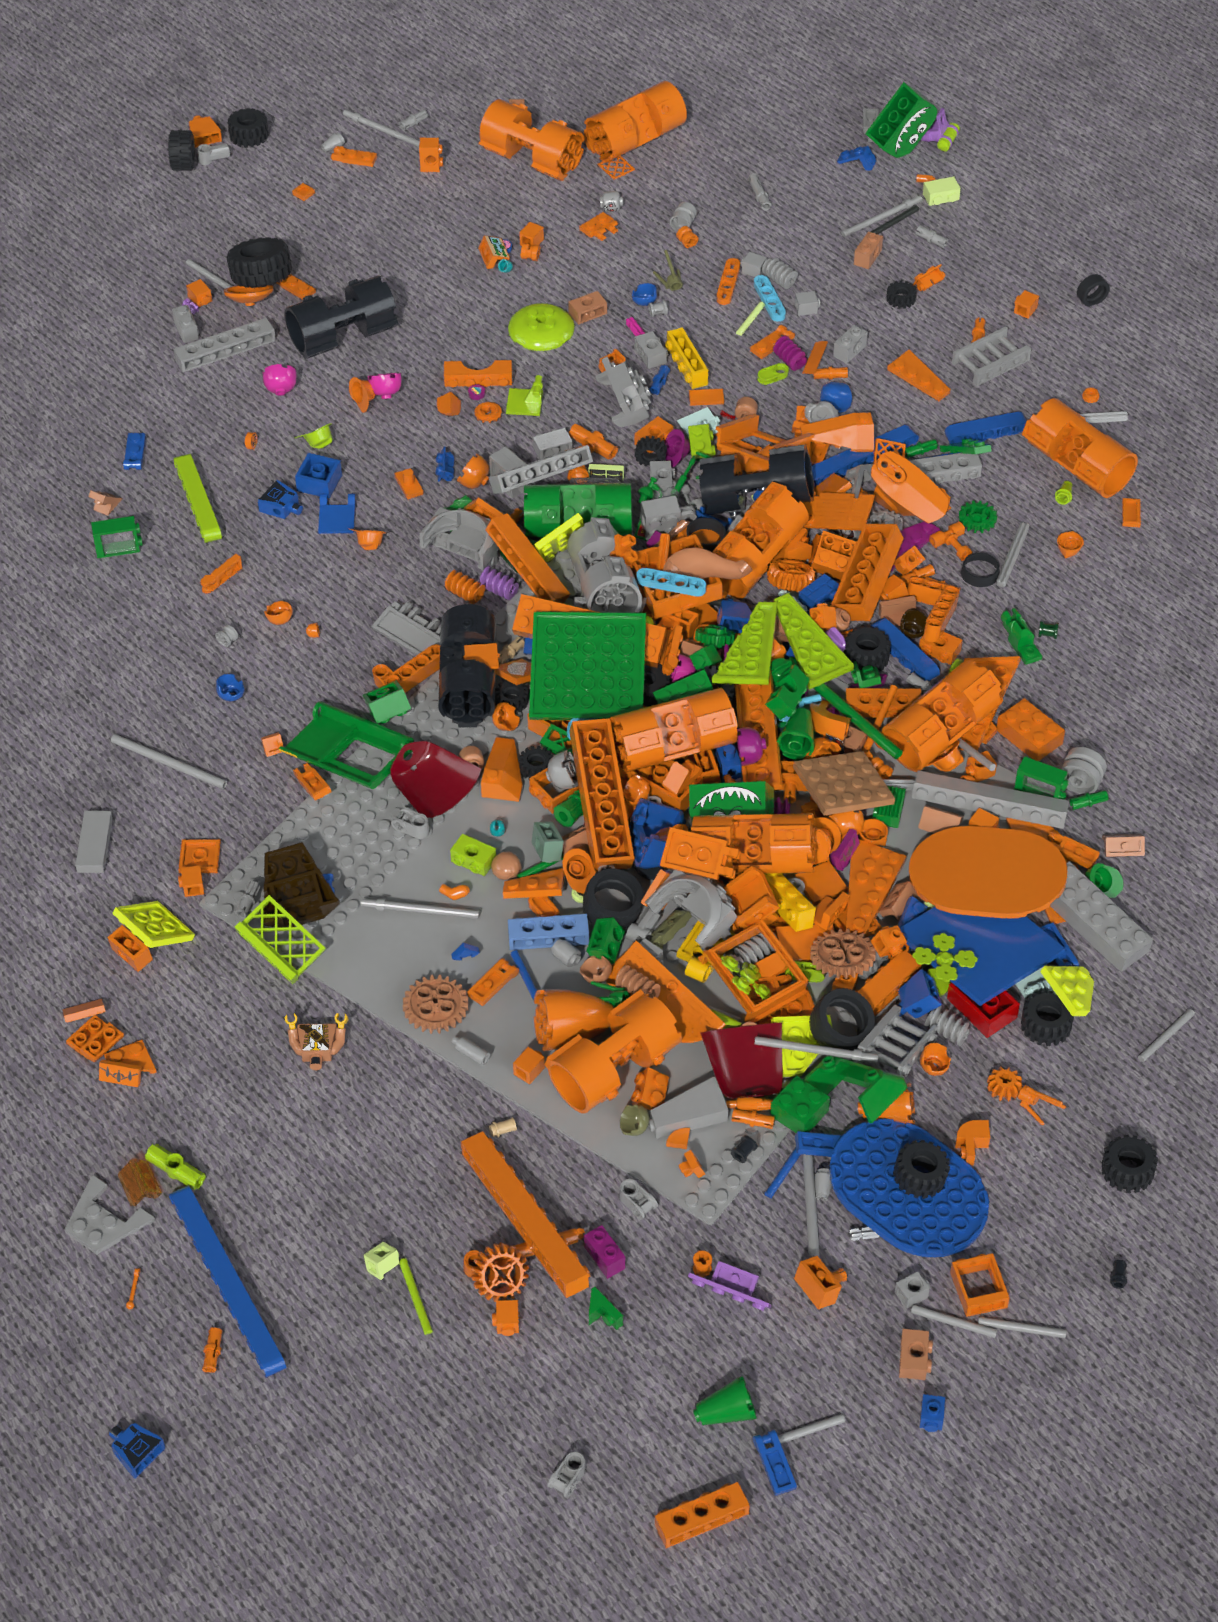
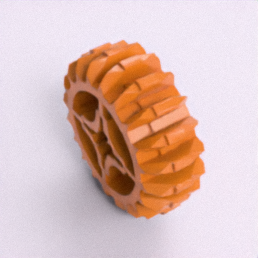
M792 559L775 560L770 563L767 571V580L772 586L790 592L801 591L815 581L816 577L813 567Z
M496 1243L493 1245V1250L487 1246V1253L479 1252L481 1259H474L477 1266L471 1267V1270L475 1273L471 1276V1279L476 1281L473 1286L479 1289L478 1293L481 1296L485 1294L487 1300L493 1298L494 1302L499 1301L500 1298L501 1300H507V1296L514 1299L513 1293L516 1291L520 1294V1285L526 1286L523 1279L529 1278V1275L525 1273L529 1266L524 1264L527 1259L524 1256L521 1257L522 1252L520 1250L515 1251V1247L512 1245L508 1247L507 1244L502 1243L501 1247H499ZM499 1257H508L506 1260L503 1259L498 1263L493 1261ZM515 1264V1274L513 1279H511L510 1273ZM487 1266H489L490 1273L485 1281V1271ZM494 1267L498 1268L499 1270L501 1269V1271L503 1272L502 1274L506 1278H503L501 1275L499 1276V1274L497 1273L498 1271ZM499 1283L507 1284L506 1286L501 1288H492L494 1285L497 1286Z

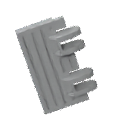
M407 601L402 607L397 602H394L372 625L373 630L416 656L431 645H440L441 627L437 629L440 624L439 619L435 618L429 623L419 616L421 613L419 607L413 608L409 613L413 606L411 602Z

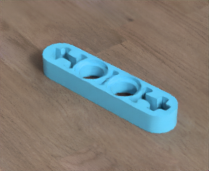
M756 276L754 278V287L765 304L771 319L777 322L783 321L786 317V310L772 284L766 276Z
M641 568L637 571V582L641 586L697 597L706 593V582L701 578L650 568ZM661 578L667 579L664 583L658 582ZM677 582L685 583L683 586L676 585Z

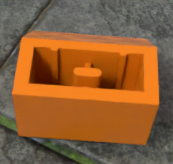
M823 531L810 567H813L817 573L826 574L829 577L841 580L857 542Z

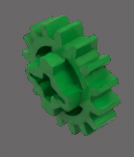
M973 500L972 504L966 502L965 506H961L958 518L964 527H967L968 532L971 529L974 530V533L977 531L983 533L984 530L989 532L990 527L994 528L997 521V511L993 510V506L988 507L987 502L982 504L980 500L978 503H975Z
M710 624L708 627L696 629L695 639L704 643V646L714 644L716 648H722L725 644L731 645V643H734L735 633H733L734 631H729L725 626Z

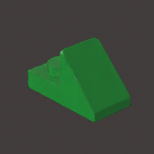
M594 1286L591 1289L589 1325L602 1316L607 1326L612 1325L618 1330L623 1326V1315Z

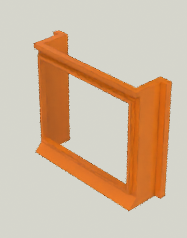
M756 414L716 426L715 429L718 431L717 446L769 464L768 457L731 445L730 443L755 436L775 443L776 445L771 446V449L807 444L809 452L811 439L814 438V434L807 433L790 440H784L758 431L759 415Z
M763 919L713 948L704 950L703 954L698 957L702 965L710 962L747 1012L744 1020L745 1023H757L808 993L806 987L809 980ZM761 932L798 981L755 1005L749 996L739 990L732 982L734 976L722 964L719 955Z

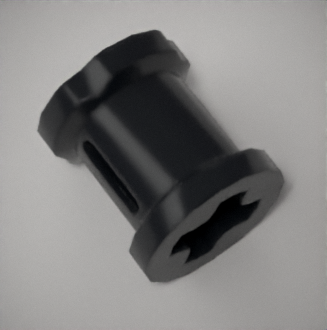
M744 1135L738 1146L731 1149V1155L738 1162L745 1163L748 1155L752 1151H756L758 1145L751 1137Z

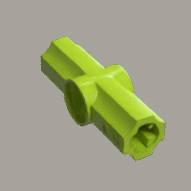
M157 1143L152 1144L147 1150L145 1159L166 1172L171 1179H177L186 1186L189 1185L193 1190L199 1189L203 1185L206 1178L205 1174L185 1162L180 1154L171 1153Z

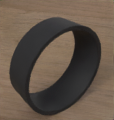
M712 518L695 519L689 523L686 530L687 536L701 529H708L718 533L721 537L719 541L711 544L701 543L703 549L710 552L716 548L726 535L724 525Z
M986 553L970 554L965 558L961 567V577L966 583L975 587L991 586L997 582L999 563L993 556ZM982 560L991 563L997 570L991 576L976 577L966 570L965 565L971 561Z

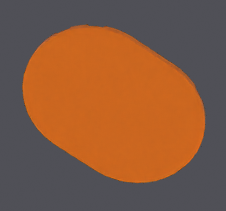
M959 826L932 834L916 847L909 862V879L917 895L926 903L929 902L935 905L939 910L960 915L1007 919L1026 917L1027 914L1045 910L1062 895L1067 883V864L1059 849L1039 835L1015 829Z

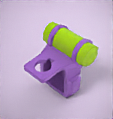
M941 108L936 116L937 119H935L921 140L938 142L937 147L941 151L947 152L958 136L960 127L956 123L948 124L944 108Z

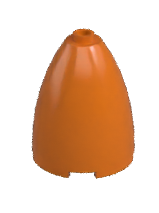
M563 989L537 990L534 997V1004H537L535 1009L536 1016H533L538 1044H543L542 1051L559 1049L578 1034L582 1038L590 1040L610 1027V1023L606 1019L609 1012L614 1009L613 1005L596 996L579 991Z

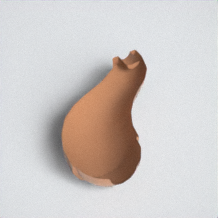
M695 547L686 548L674 553L667 559L663 568L665 572L701 579L708 577L741 579L753 570L744 560L734 562L708 550ZM684 582L676 583L677 586H683L685 584Z

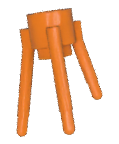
M1025 1085L1018 1094V1099L1022 1101L1020 1106L1024 1107L1041 1125H1044V1122L1029 1106L1030 1104L1034 1106L1040 1098L1060 1108H1066L1061 1101L1038 1092L1028 1085Z

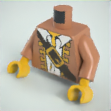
M339 1013L335 1015L338 1027L336 1024H298V1028H295L297 1022L296 1014H294L295 1021L292 1023L287 1021L286 1015L285 1022L289 1025V1029H287L289 1044L297 1055L302 1056L303 1062H310V1069L320 1070L322 1068V1061H331L332 1056L336 1055L344 1046L346 1033L344 1024L349 1020L347 1014H345V1019L342 1022L339 1021Z

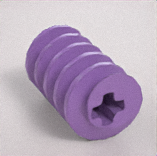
M490 566L483 570L479 579L480 585L484 584L488 591L504 597L506 600H511L519 588V583H515V578L511 577L509 579V575L503 576V572L497 573V570H491Z

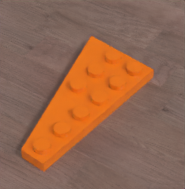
M1020 656L964 658V661L967 659L974 660L975 665L978 667L984 666L987 670L993 672L1001 683L1000 688L1002 691L999 694L1002 698L1021 661ZM998 707L964 734L961 739L975 750H978Z
M859 839L860 844L850 859L848 887L850 897L847 904L845 932L847 929L850 930V933L856 930L857 935L864 933L865 938L903 868L907 856Z

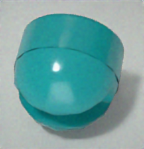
M502 259L498 264V268L501 272L507 273L512 270L513 264L507 259Z
M502 820L491 822L490 833L493 836L499 837L505 833V824Z

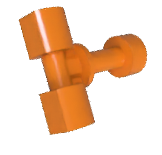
M960 521L950 525L948 531H938L929 536V542L934 548L943 544L947 546L952 545L957 550L956 555L961 561H964L967 556L972 554L968 546H962L957 541L958 537L965 533V527Z

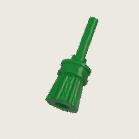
M576 790L566 801L553 808L556 821L563 827H571L580 816H583L579 790Z

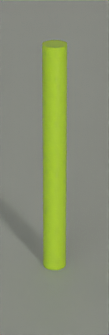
M406 1258L399 1260L400 1267L423 1332L427 1335L433 1331Z

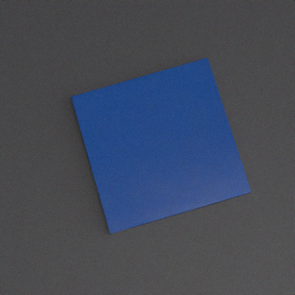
M935 906L900 927L907 941L906 944L914 951L917 947H922L924 949H931V952L935 955L939 952H944L934 947L932 939L934 935L945 933L947 936H952L955 939L954 948L946 951L952 954L953 957L960 950L974 952V956L978 958V961L973 968L961 967L958 962L953 961L951 967L956 968L958 977L956 980L950 981L979 1006L1063 955L1066 949L1027 917L1007 919L960 915L939 910ZM936 959L932 961L931 965L936 969L939 965L936 963Z

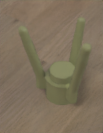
M664 250L671 275L668 276L666 282L656 271H653V274L665 285L666 289L670 288L671 291L679 290L683 286L680 270H676V275L668 251Z

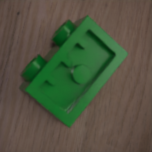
M856 661L852 662L854 668L851 671L854 684L858 683L859 688L882 684L876 666H865L862 670H859Z

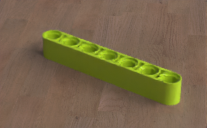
M191 454L174 457L175 468H177L179 479L182 481L183 489L186 491L188 502L191 504V510L195 514V520L200 527L199 531L202 538H204V543L222 539L218 522Z

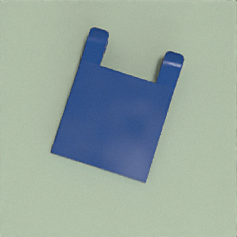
M320 494L318 534L354 533L349 528L354 529L355 494H348V505H327V494Z

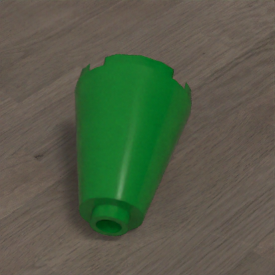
M805 708L796 709V712L789 718L777 738L779 749L785 757L802 760L808 752L810 756L814 751L812 714Z
M737 1377L696 1403V1409H693V1413L697 1423L701 1421L702 1425H712L757 1419L750 1393L745 1386L744 1377Z

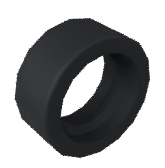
M1093 274L1086 277L1079 284L1076 293L1083 304L1090 307L1105 300L1110 287L1101 275ZM1098 286L1094 293L1088 295L1094 287Z

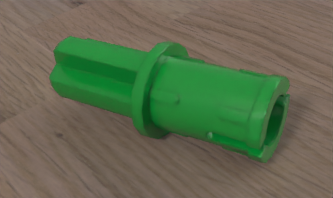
M935 439L923 443L917 442L916 445L905 448V457L908 459L919 454L922 456L925 452L937 449L938 444Z
M1100 791L1070 798L1069 802L1070 806H1073L1072 810L1087 806L1090 808L1093 804L1108 801L1109 797L1107 791Z

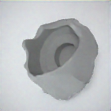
M820 401L815 404L809 403L804 412L805 418L810 423L839 416L838 410L828 401Z

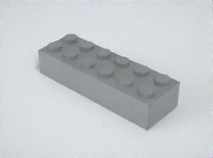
M1069 861L1066 863V887L1062 895L1053 901L1050 907L1122 972L1150 951L1154 939Z

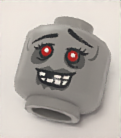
M605 191L603 196H600V206L605 212H618L620 207L624 205L623 196H620L618 191Z

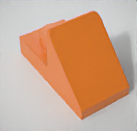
M802 528L785 548L784 559L800 561L811 558L812 546L808 544V529Z
M688 759L682 764L675 761L663 781L662 787L678 796L702 774V769Z

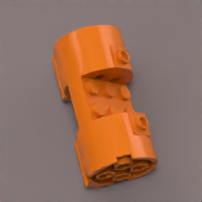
M662 81L587 118L584 122L586 129H584L583 135L586 146L592 153L599 154L601 156L599 159L605 163L683 125L687 118L686 106L678 89L672 83Z
M502 99L492 102L487 108L480 125L479 145L484 149L511 159L522 147L533 150V163L531 167L560 181H563L568 176L567 173L570 170L573 171L578 166L584 151L581 148L582 142L585 141L581 132L567 127V123L562 120L558 122L552 120L546 123L541 130L534 127L531 128L532 113L527 110V106L521 103L519 105L511 104Z
M1057 398L1044 402L1038 414H1033L1026 421L1022 435L1031 445L1066 468L1104 498H1110L1122 490L1136 470L1138 463L1136 454L1111 436L1100 432L1086 422L1083 416Z
M771 482L745 512L742 520L712 551V553L734 562L744 560L753 569L741 579L719 578L722 582V590L727 591L728 595L738 599L744 598L767 571L768 564L781 549L786 548L808 522L809 514L806 507L801 501L798 503L791 496L793 493L787 490L786 486Z
M965 660L882 728V733L903 751L897 761L913 772L921 771L1003 702V698L999 694L1002 691L1000 688L1001 683L991 670H987L984 666L978 667L975 665L974 660Z
M723 688L610 717V721L614 725L612 733L616 756L620 761H623L624 764H621V768L624 772H630L737 742L738 725L734 708H732Z
M813 813L704 815L693 817L691 832L728 841L727 847L739 849L741 852L740 859L727 857L725 867L733 868L736 874L743 873L750 866L763 871L764 874L815 872L813 865H816L815 828H813V825H815Z
M640 989L609 1012L606 1020L610 1023L613 1033L611 1037L597 1045L578 1034L547 1057L544 1065L548 1069L554 1087L565 1102L574 1110L585 1114L599 1103H603L607 1099L611 1101L619 1094L618 1090L621 1083L615 1068L618 1065L622 1067L631 1059L641 1067L658 1066L665 1060V1054L681 1043L682 1035L680 1031L676 1030L674 1025L677 1022L675 1017L657 997L650 998L648 993H644Z

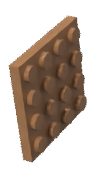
M864 751L794 761V770L823 815L893 805L895 802V797Z

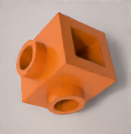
M898 925L881 928L872 938L871 943L881 958L890 954L892 956L902 952V947L907 941Z

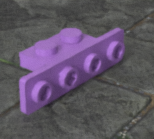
M720 1261L717 1263L711 1281L692 1273L688 1274V1277L693 1279L692 1284L703 1288L707 1284L713 1287L711 1291L721 1295L728 1292L733 1294L731 1299L742 1303L746 1299L753 1302L752 1307L764 1311L765 1307L771 1309V1304L752 1297L759 1280L757 1275Z

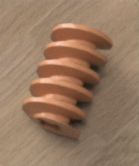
M625 965L620 969L615 981L616 987L625 988L629 996H632L641 989L644 993H648L650 998L659 996L661 990L659 984H655L653 980H649L642 973H637L636 969H631L629 965Z

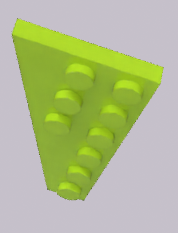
M789 593L774 599L773 602H777L778 618L800 670L810 679L807 685L809 690L853 670L854 664Z
M777 602L757 603L748 623L743 626L740 636H737L726 654V659L724 662H721L718 672L713 675L712 683L769 685Z

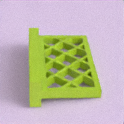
M270 895L242 922L235 926L237 933L292 984L326 950L315 937ZM269 902L275 906V914H264V907ZM253 918H261V928H251L248 923ZM264 918H275V928H264ZM278 918H288L289 927L278 928ZM275 931V941L266 942L264 940V932ZM278 931H289V941H278ZM292 931H301L303 933V941H292ZM292 944H303V954L292 955ZM306 944H315L319 948L314 954H306ZM278 945H289V955H280L278 953ZM292 958H303V965L298 970L292 966Z

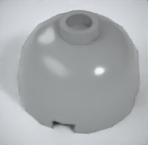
M568 750L555 754L549 760L548 771H546L549 782L552 781L559 789L566 790L578 787L574 756L571 752L567 753Z

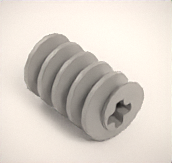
M769 258L762 266L763 274L785 289L791 288L798 277L797 271H793L791 267L784 264L778 258Z
M761 932L751 937L750 940H746L744 944L734 948L736 957L741 956L742 960L749 964H755L758 960L764 959V955L768 957L770 951L772 953L776 952Z
M942 1006L932 1010L924 1025H930V1028L934 1024L937 1025L936 1032L938 1034L943 1033L944 1038L950 1037L951 1042L957 1041V1045L961 1046L969 1036V1022L967 1021L962 1025L963 1018L961 1017L955 1021V1013L948 1017L949 1010L946 1009L942 1013Z

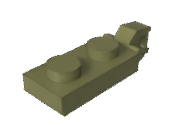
M675 910L651 934L652 938L649 941L663 949V944L672 940L674 935L681 928L685 927L692 918L690 912Z

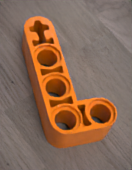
M431 645L394 672L384 664L376 665L372 670L376 686L379 688L397 680L406 693L439 670L440 645Z

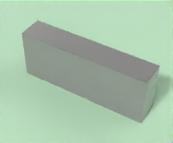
M84 811L75 864L77 873H104L113 820L111 811Z

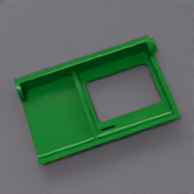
M319 701L313 708V720L287 746H280L279 751L367 788L375 789L391 773L392 764L401 748L408 743L414 742V739ZM355 740L395 755L377 775L368 774L335 760ZM410 749L407 750L404 753L403 758L405 759L413 751Z

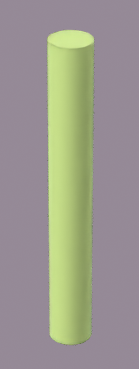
M763 302L758 303L736 331V334L742 336L765 307Z

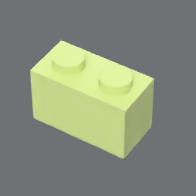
M954 177L924 182L923 195L929 206L959 200L961 188Z

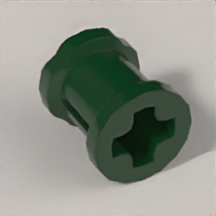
M1040 621L1038 637L1049 636L1057 639L1059 623L1047 624Z

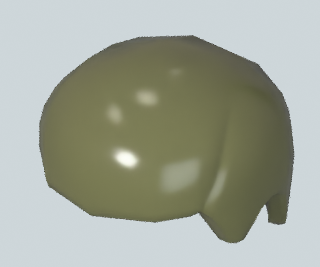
M627 1105L620 1118L622 1133L631 1136L643 1134L650 1120L648 1111L641 1105Z

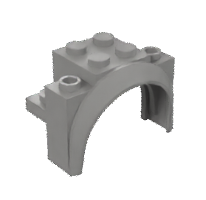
M440 507L419 533L421 548L426 549L431 543V545L480 562L478 568L482 570L487 565L495 567L497 564V551L499 549L485 530L491 519L460 508L458 510H447Z
M676 870L645 901L649 909L656 915L671 899L683 910L689 911L691 916L705 925L695 940L703 951L711 949L720 938L724 941L731 938L730 926L738 918L734 912L735 907L731 904L732 899L726 895L727 892L721 886L717 885L715 887L709 878Z

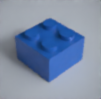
M308 453L295 475L297 491L315 496L327 494V498L330 499L342 476L341 460Z

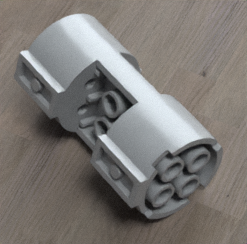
M591 517L590 522L585 523V526L571 534L567 544L568 553L575 574L579 579L587 609L601 613H638L642 604V596L633 571L625 564L623 557L610 556V552L614 551L615 547L614 536L619 533L610 524L609 519Z

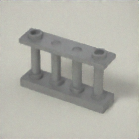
M1005 326L954 351L952 364L956 365L962 362L974 373L973 383L979 386L1029 361L1031 348L1026 345L1018 349L1007 339L1008 328ZM1002 343L1012 353L1004 355L994 345ZM988 349L999 359L992 362L982 351ZM975 355L986 366L978 368L968 358Z
M894 1004L859 1044L858 1049L863 1050L865 1053L878 1054V1061L896 1069L897 1075L906 1077L911 1070V1066L920 1057L924 1047L929 1043H935L938 1036L935 1034L937 1025L934 1024L926 1032L902 1020V1017H900L902 1008ZM900 1027L922 1039L917 1042L893 1030V1028ZM891 1037L913 1049L908 1052L884 1040V1038ZM881 1047L904 1060L900 1063L876 1051L875 1048Z

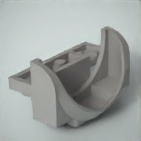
M608 357L601 359L606 371L596 375V380L604 385H612L618 403L623 410L616 416L611 417L614 424L619 427H626L649 418L647 410L650 409L648 404L651 403L649 398L651 393L648 386H644L647 384L644 376L639 375L632 366L628 367L626 361L615 365L614 361L610 362Z

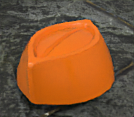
M1070 531L1058 536L1057 545L1065 558H1069L1081 550L1084 541L1079 534Z
M878 819L864 820L863 829L859 834L865 842L877 846H885L888 828Z

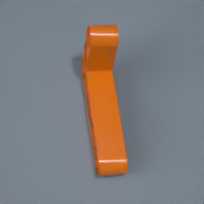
M911 577L907 587L908 596H915L916 601L934 606L926 619L923 638L928 642H937L957 607L960 590L957 587L920 577Z

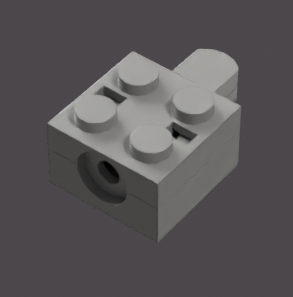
M505 446L489 456L490 476L527 463ZM524 486L506 491L505 493L513 499L521 493L524 494Z
M676 495L641 502V526L645 540H649L655 531L668 534L682 519L692 522L697 518L692 505L679 507Z

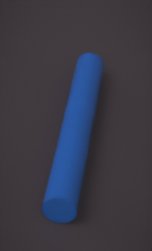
M514 950L511 952V957L516 967L519 968V973L534 1000L537 989L518 951Z
M796 1147L765 1192V1196L773 1197L801 1154H797Z

